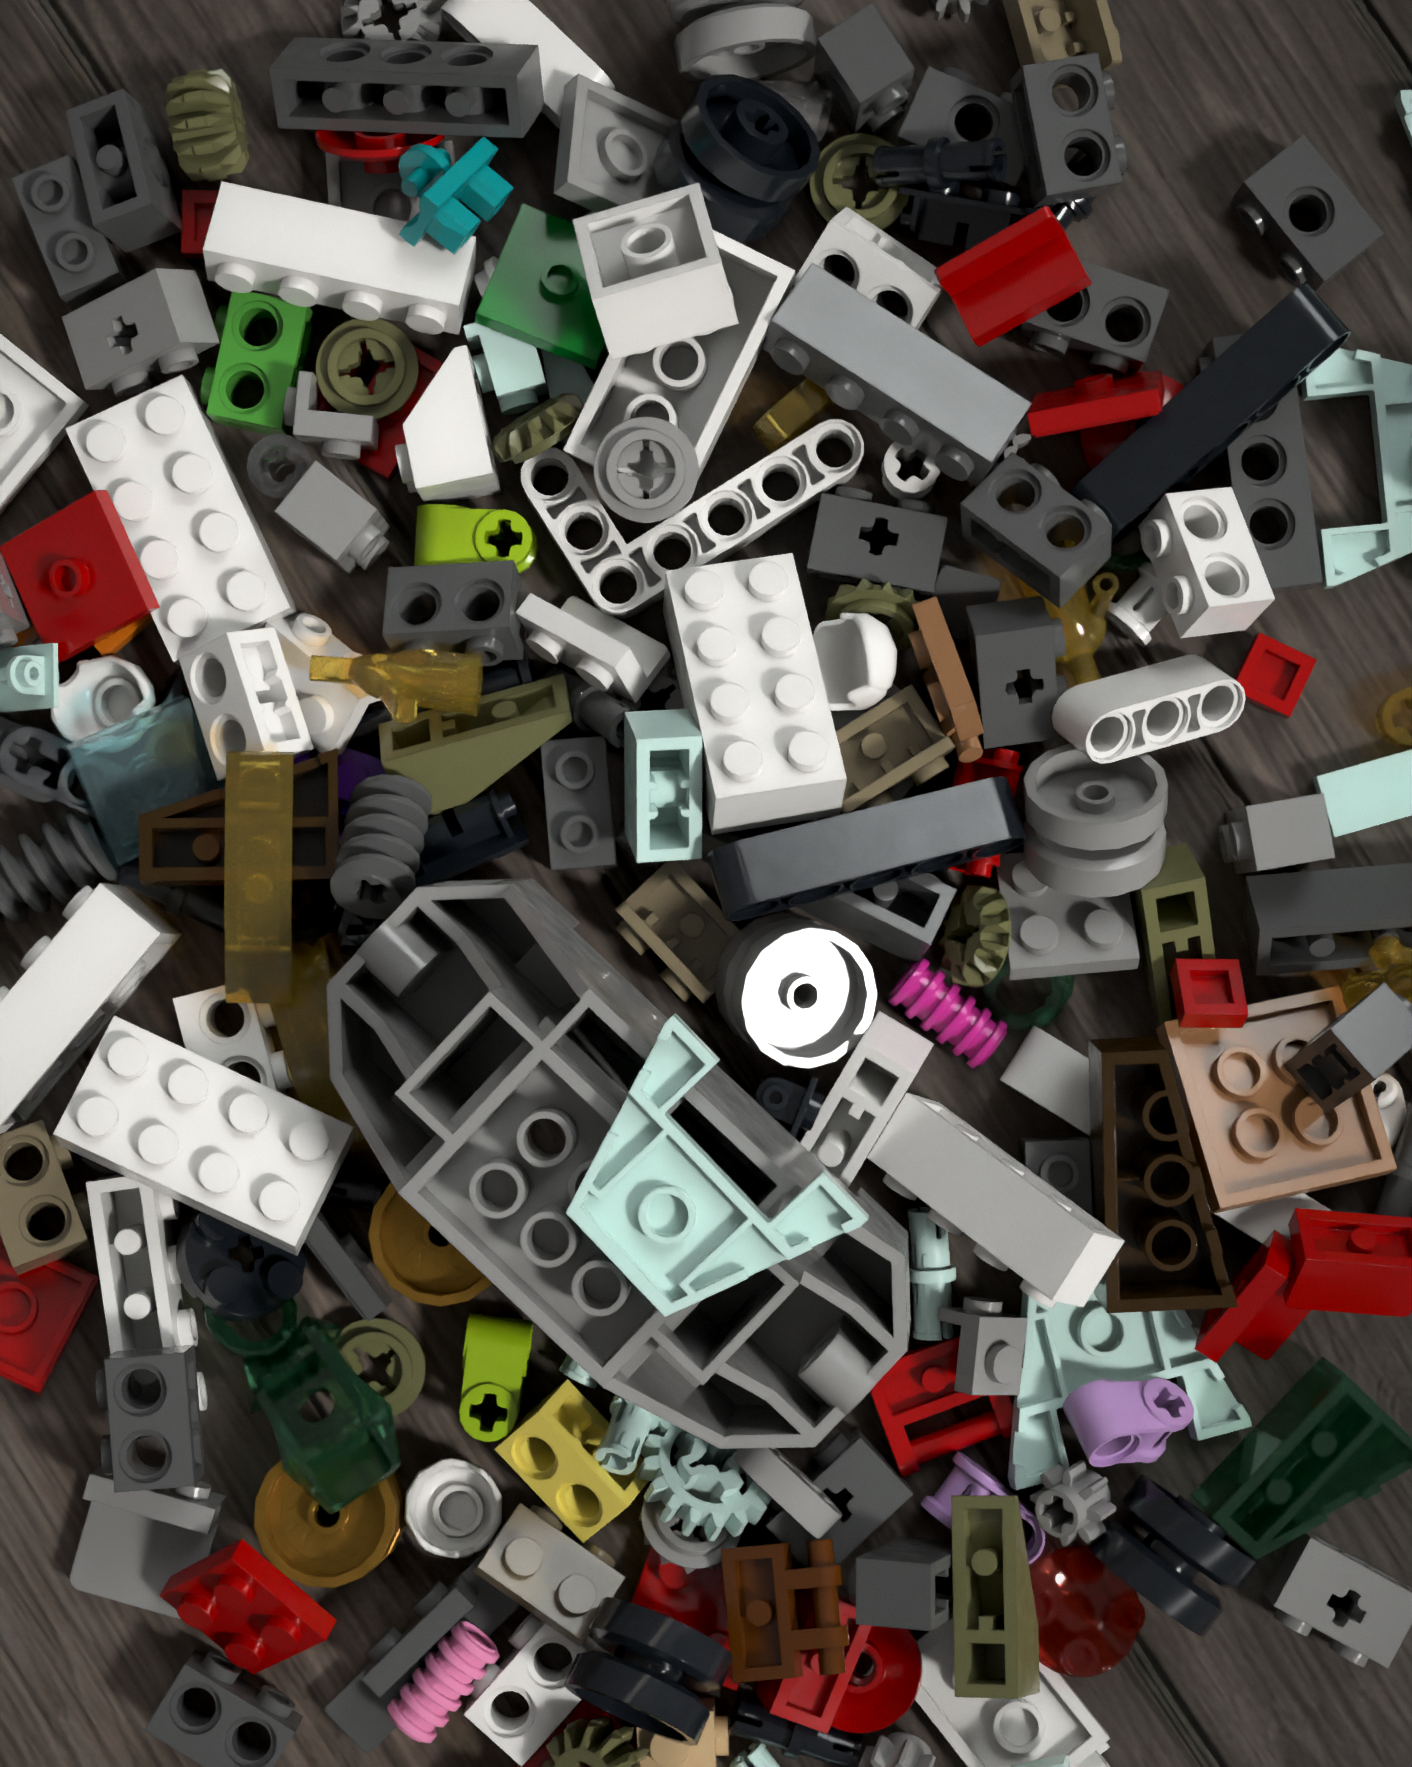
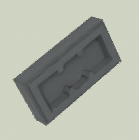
M321 1206L305 1242L362 1318L370 1321L387 1308L393 1300L366 1266L373 1261V1258L363 1242L352 1230L343 1235Z

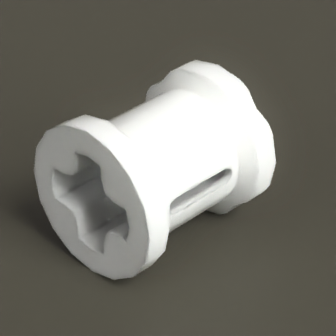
M894 442L888 448L881 465L882 485L889 495L896 499L919 500L931 491L940 474V469L936 466L934 459L914 446L901 445ZM914 457L921 459L923 465L920 475L924 478L923 480L913 475L905 482L897 476L901 466L897 460L898 458L907 463Z
M1146 561L1138 569L1140 577L1117 603L1109 602L1102 610L1116 628L1142 647H1145L1152 638L1149 632L1167 613L1162 600V589L1153 565Z

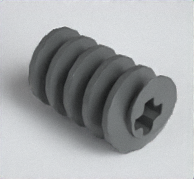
M385 774L366 778L355 786L349 798V810L345 815L344 830L339 840L340 849L336 854L335 870L330 879L331 894L337 904L348 912L364 918L387 919L415 889V875L420 868L419 855L424 849V834L428 830V815L432 811L433 806L432 796L425 786L404 776Z
M66 812L67 833L63 835L48 822L41 824L44 844L39 846L25 833L18 835L20 855L16 857L0 844V926L2 928L5 927V917L15 925L26 922L28 918V905L39 914L49 911L51 907L50 893L62 903L71 901L74 896L73 882L81 889L88 885L94 890L97 886L96 870L108 881L118 878L120 869L116 856L96 818L90 816V822L84 824L73 812Z

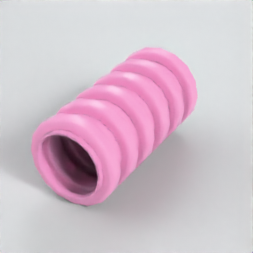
M459 1620L450 1629L452 1634L450 1637L443 1636L437 1642L439 1651H431L424 1659L427 1665L426 1668L418 1667L412 1674L414 1683H405L399 1690L402 1698H394L387 1705V1710L393 1723L407 1736L418 1742L431 1743L436 1738L435 1727L443 1728L450 1719L447 1712H456L462 1705L460 1696H468L474 1690L473 1679L481 1680L487 1673L485 1664H494L500 1657L495 1643L489 1636L468 1621Z

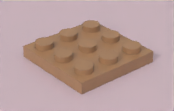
M1340 986L1247 1005L1249 1015L1242 1028H1179L1177 1019L1164 1022L1156 1029L1160 1043L1169 1053L1190 1130L1189 1137L1196 1162L1201 1169L1206 1188L1205 1195L1211 1214L1388 1175L1397 1169L1371 1084L1326 1114L1283 1065L1334 1019L1347 1010Z

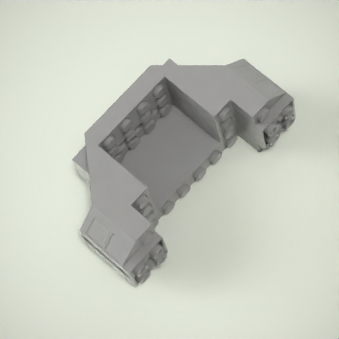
M533 878L447 880L416 887L327 984L330 1080L398 1194L604 1389L719 1449L816 1447L908 1351L911 1325L908 1231L861 1187L855 1194L852 1193L716 1064L668 1109V1113L768 1218H773L825 1169L865 1210L869 1218L861 1227L853 1231L833 1237L790 1260L781 1261L749 1276L748 1279L664 1317L566 1214V1211L582 1182L584 1171L589 1169L668 1018L573 930L580 922ZM551 1119L562 1127L566 1138L565 1147L562 1152L549 1154L536 1147L531 1135L535 1120Z

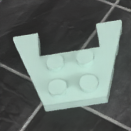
M1341 348L1337 349L1301 382L1303 401L1359 395L1369 396L1382 518L1381 524L1321 529L1316 533L1323 580L1321 583L1322 589L1336 587L1412 553V365L1381 358L1380 354L1359 349L1355 352Z
M676 1013L665 1022L644 1066L637 1075L622 1108L566 1211V1214L664 1317L748 1279L749 1276L781 1261L790 1260L833 1237L853 1231L861 1227L869 1218L865 1210L825 1169L773 1218H768L668 1113V1109L720 1060Z
M1022 1291L1020 1316L1027 1318L1020 1394L1014 1395L1008 1469V1480L1011 1488L1020 1490L1042 1484L1040 1475L1058 1463L1065 1469L1069 1468L1056 1411L1058 1408L1063 1407L1065 1399L1074 1390L1092 1381L1103 1379L1111 1380L1112 1382L1138 1381L1154 1378L1167 1380L1176 1377L1178 1386L1187 1394L1194 1408L1193 1419L1187 1426L1190 1438L1197 1441L1252 1427L1250 1416L1243 1405L1236 1401L1223 1379L1225 1376L1217 1362L1215 1363L1194 1349L1198 1337L1191 1327L1193 1323L1185 1310L1106 1313L1094 1295V1291L1083 1308L1057 1302L1054 1308H1050L1032 1299Z

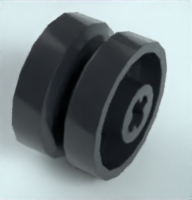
M735 74L713 75L699 85L685 106L682 119L671 127L657 148L653 166L658 184L664 193L699 183L712 229L741 243L760 241L773 231L788 210L790 199L801 192L817 170L821 152L814 131L802 114L785 98L758 81Z
M1141 1474L1123 1498V1503L1127 1513L1149 1532L1146 1538L1122 1522L1106 1521L1104 1524L1106 1531L1092 1540L1088 1548L1104 1565L1143 1597L1187 1629L1199 1636H1205L1222 1613L1223 1608L1217 1595L1196 1577L1198 1573H1203L1224 1588L1239 1589L1258 1562L1226 1535L1228 1531L1203 1510L1179 1494L1176 1497L1146 1475Z
M611 1597L602 1598L588 1630L597 1644L611 1654L599 1651L578 1653L564 1686L581 1700L630 1725L677 1743L689 1746L697 1745L710 1713L701 1698L688 1689L700 1692L721 1689L734 1659L731 1652L713 1639L671 1617L625 1600Z

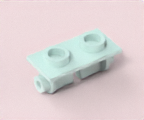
M58 643L8 647L0 650V713L59 708Z

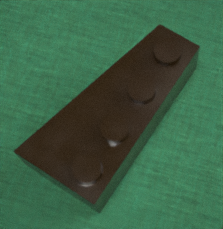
M1154 1037L1088 1039L1093 1217L1125 1240L1096 1286L1094 1295L1106 1313L1238 1307L1223 1261V1250L1218 1232L1213 1224L1206 1199V1188L1201 1169L1196 1162L1189 1137L1190 1130L1168 1050Z

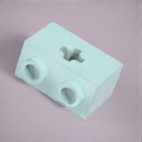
M689 708L624 712L625 835L636 862L702 859V734Z

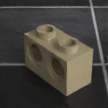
M43 1119L0 1135V1235L11 1265L17 1275L91 1247L85 1232L92 1229L88 1200L84 1190L73 1195L71 1194L63 1171L75 1167L69 1150L60 1146L53 1134L49 1136ZM24 1150L39 1153L43 1157V1165L40 1172L34 1178L19 1181L8 1175L9 1161L16 1153ZM54 1209L65 1216V1227L62 1233L49 1241L35 1239L30 1234L31 1220L42 1210Z

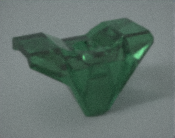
M305 1316L296 1330L260 1354L248 1355L243 1358V1368L250 1413L253 1414L263 1409L271 1422L284 1472L329 1514H334L392 1475L401 1465L391 1404L356 1374L344 1352L336 1343L343 1328L337 1323ZM320 1391L333 1394L334 1407L325 1419L313 1423L302 1419L301 1407L310 1395Z

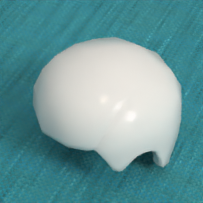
M841 613L840 619L823 621L817 625L813 634V640L830 710H863L879 702L886 695L887 690L892 687L897 668V648L888 627L868 613Z
M115 655L78 661L73 675L66 682L59 684V708H51V721L63 739L84 749L94 752L119 751L129 747L138 740L153 719L156 703L153 685L140 666Z
M455 1458L441 1459L416 1474L405 1493L404 1520L412 1537L425 1550L435 1555L455 1559L470 1557L473 1553L481 1551L491 1543L501 1525L502 1494L491 1475L480 1466Z

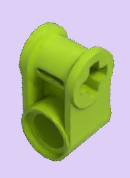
M445 504L417 506L414 566L514 560L520 574L529 569L537 558L539 549L537 536L525 518L517 512L506 509H471L464 506ZM505 529H512L513 533L522 543L521 545L511 546L509 556L503 557L501 552L492 543L493 540H502L504 538Z
M469 1313L463 1351L462 1371H464L459 1413L460 1422L464 1430L474 1439L483 1442L497 1441L505 1437L517 1421L520 1412L523 1380L526 1378L533 1332L532 1320ZM489 1393L497 1395V1406L507 1408V1415H499L493 1426L483 1424V1414L473 1411V1404H481L486 1394Z

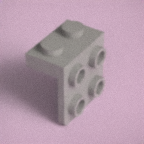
M100 1464L89 1474L82 1498L91 1501L70 1573L71 1585L79 1591L181 1619L177 1610L159 1595L171 1575L210 1556L227 1496L211 1492V1486L203 1481H199L195 1486L114 1493L113 1475H105L102 1464Z

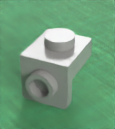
M299 371L297 387L287 388L284 404V423L287 426H293L295 438L301 444L322 446L321 455L331 458L356 460L360 459L361 450L377 451L380 426L375 418L369 415L317 411L319 395L317 377L313 372Z
M964 1297L963 1307H939V1321L961 1326L954 1391L969 1395H1019L1027 1318L1002 1312V1301L983 1297Z

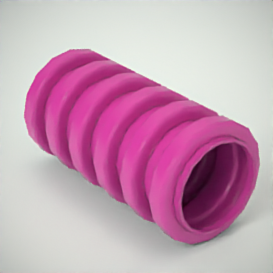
M925 958L920 959L918 963L912 964L890 991L888 1002L893 1006H897L899 1003L906 1008L904 1015L909 1019L917 1016L922 1020L919 1027L924 1031L932 1028L937 1032L935 1040L940 1044H943L946 1040L952 1044L951 1052L955 1056H959L961 1053L968 1057L966 1064L970 1068L974 1069L977 1066L983 1065L1006 1036L1008 1024L1003 1020L995 1023L990 1019L992 1015L991 1010L983 1008L980 1011L975 1007L977 999L972 995L966 998L959 994L961 987L957 983H952L950 986L943 981L945 974L942 971L931 972L928 969L930 962Z

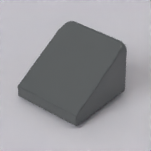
M944 564L940 565L937 571L934 592L930 598L937 597L953 639L968 642L965 606L997 602L1002 580Z

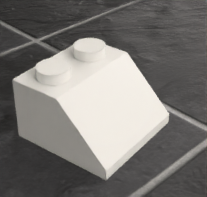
M699 183L573 219L591 299L611 361L632 354H643L653 348L694 336L708 335L718 329L739 323Z
M467 345L454 347L403 423L406 443L395 445L403 484L407 483L409 493L418 492L425 505L447 504L501 493L494 453L490 448L491 439L475 365Z

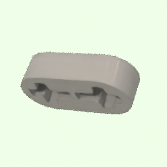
M777 1448L737 1449L732 1454L740 1467L817 1539H820L842 1517L840 1510L826 1494Z

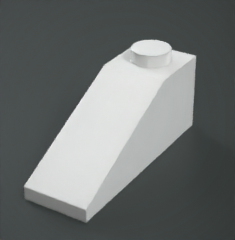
M881 1011L878 1012L821 1106L811 1131L807 1130L800 1142L847 1188L850 1186L934 1045L931 1041Z

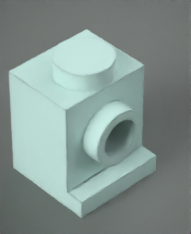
M478 323L463 326L471 351L483 347L484 353L472 356L482 392L486 393L495 390L503 415L516 414L532 409L539 405L537 397L549 394L536 346Z

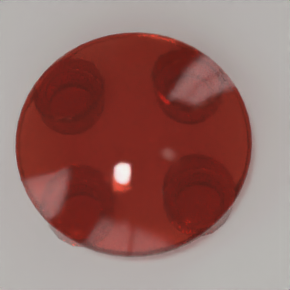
M1088 1546L1060 1548L1036 1561L1029 1570L1038 1621L1039 1662L1058 1674L1080 1678L1100 1675L1114 1668L1127 1656L1135 1643L1138 1632L1144 1625L1145 1609L1139 1601L1137 1591L1104 1565L1090 1551Z

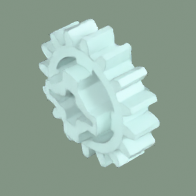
M661 1418L658 1426L650 1432L651 1434H648L640 1453L644 1460L637 1471V1478L653 1481L643 1496L645 1501L656 1502L661 1500L665 1505L659 1519L665 1523L678 1516L683 1520L682 1534L685 1536H689L696 1525L703 1526L708 1541H715L723 1526L735 1538L740 1536L748 1522L756 1525L767 1509L766 1505L770 1503L772 1497L736 1462L732 1454L737 1449H719ZM676 1445L678 1450L674 1455V1459L677 1464L671 1467L670 1451ZM745 1473L746 1490L745 1493L742 1495L739 1490L744 1482L740 1474Z

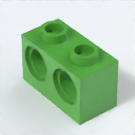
M231 292L229 306L223 304L219 306L214 323L221 343L216 368L209 366L206 368L200 392V402L203 405H208L206 414L215 424L290 439L293 426H287L284 423L285 396L288 387H297L299 371L305 370L316 318L310 307L296 306L284 301L282 298L254 292ZM263 318L272 319L277 322V333L271 342L263 346H253L247 343V331L252 323ZM248 380L262 382L264 385V395L256 406L242 409L234 405V393L241 383Z

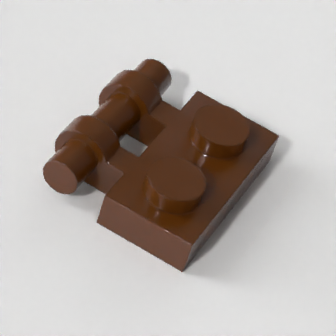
M833 1539L807 1541L809 1567L793 1569L790 1543L721 1549L730 1652L734 1658L731 1664L733 1683L803 1676L801 1650L817 1649L820 1675L846 1673L843 1646L850 1644L848 1625H841L837 1585L844 1584L842 1565H835ZM811 1588L815 1627L799 1629L795 1589Z

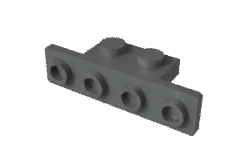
M488 1547L447 1587L440 1580L430 1587L412 1607L417 1616L401 1632L394 1626H391L365 1653L371 1661L327 1703L325 1707L326 1714L364 1753H370L397 1727L390 1718L387 1705L394 1698H402L399 1690L405 1683H414L412 1678L413 1672L418 1667L426 1668L425 1657L431 1651H439L437 1642L443 1636L450 1637L452 1635L450 1629L459 1620L470 1622L490 1636L521 1606L473 1572Z

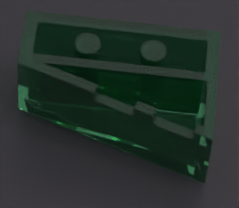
M1322 1356L1191 1496L1227 1533L1258 1560L1328 1521L1326 1515L1359 1497L1366 1500L1382 1491L1380 1485L1411 1469L1412 1437L1344 1372Z

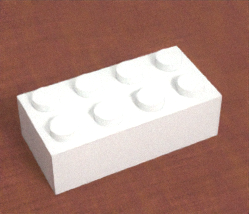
M713 230L739 323L718 329L708 335L694 336L656 347L643 354H632L612 361L610 355H608L563 451L594 467V460L600 443L614 427L622 422L638 417L660 418L674 424L691 441L698 459L699 479L762 350L770 321L786 300L796 280L795 270ZM647 441L644 442V452H641L640 462L629 464L628 468H618V473H628L629 476L638 478L641 483V489L649 494V489L653 488L654 478L665 476V473H675V468H666L665 465L655 463L653 452L649 451V442Z
M183 375L177 376L65 428L93 490H107L160 606V608L151 612V616L174 663L181 666L179 658L226 632L261 629L265 627L267 621L298 615L299 612L206 411L200 402V398L195 388Z
M793 553L666 571L663 614L684 709L689 708L702 734V792L712 835L840 815L847 777Z
M99 883L94 890L88 885L82 888L68 903L62 913L68 919V922L52 940L45 935L27 952L20 963L27 971L11 990L6 986L0 987V1134L23 1126L113 1016H115L181 937L182 934L125 886Z
M113 1016L53 1135L60 1146L297 1256L352 1145L354 1127L117 1016Z

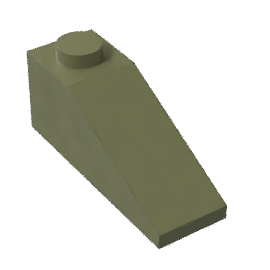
M564 674L378 724L381 763L386 775L404 776L425 786L432 796L433 803L432 811L429 815H437L449 808L468 803L573 721Z
M1187 843L1166 847L1165 860L1159 875L1144 887L1129 892L1133 919L1157 1028L1164 1022L1177 1020L1170 971L1175 959H1216L1206 880Z
M951 1495L955 1697L1020 1699L1039 1693L1038 1621L1018 1495Z

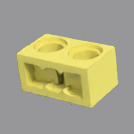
M567 1379L529 1411L498 1444L495 1451L584 1543L624 1511L649 1481L637 1478V1471L644 1460L640 1455L635 1470L627 1475L614 1474L600 1466L602 1461H596L595 1453L610 1423Z

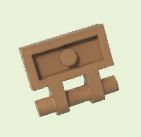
M933 597L912 605L919 630L908 633V637L920 670L926 669L923 674V682L938 717L940 729L944 736H949L954 743L959 761L970 763L979 759L983 754L978 736L984 733L973 693L938 599Z

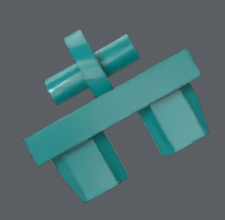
M483 136L452 167L450 165L451 156L443 148L435 149L430 145L422 143L409 148L400 157L398 164L399 174L402 179L401 189L409 197L417 196L420 198V211L402 228L399 235L415 247L429 234L455 255L468 242L482 222L460 202L463 201L488 222L501 209L514 189L513 186L488 166L498 148Z

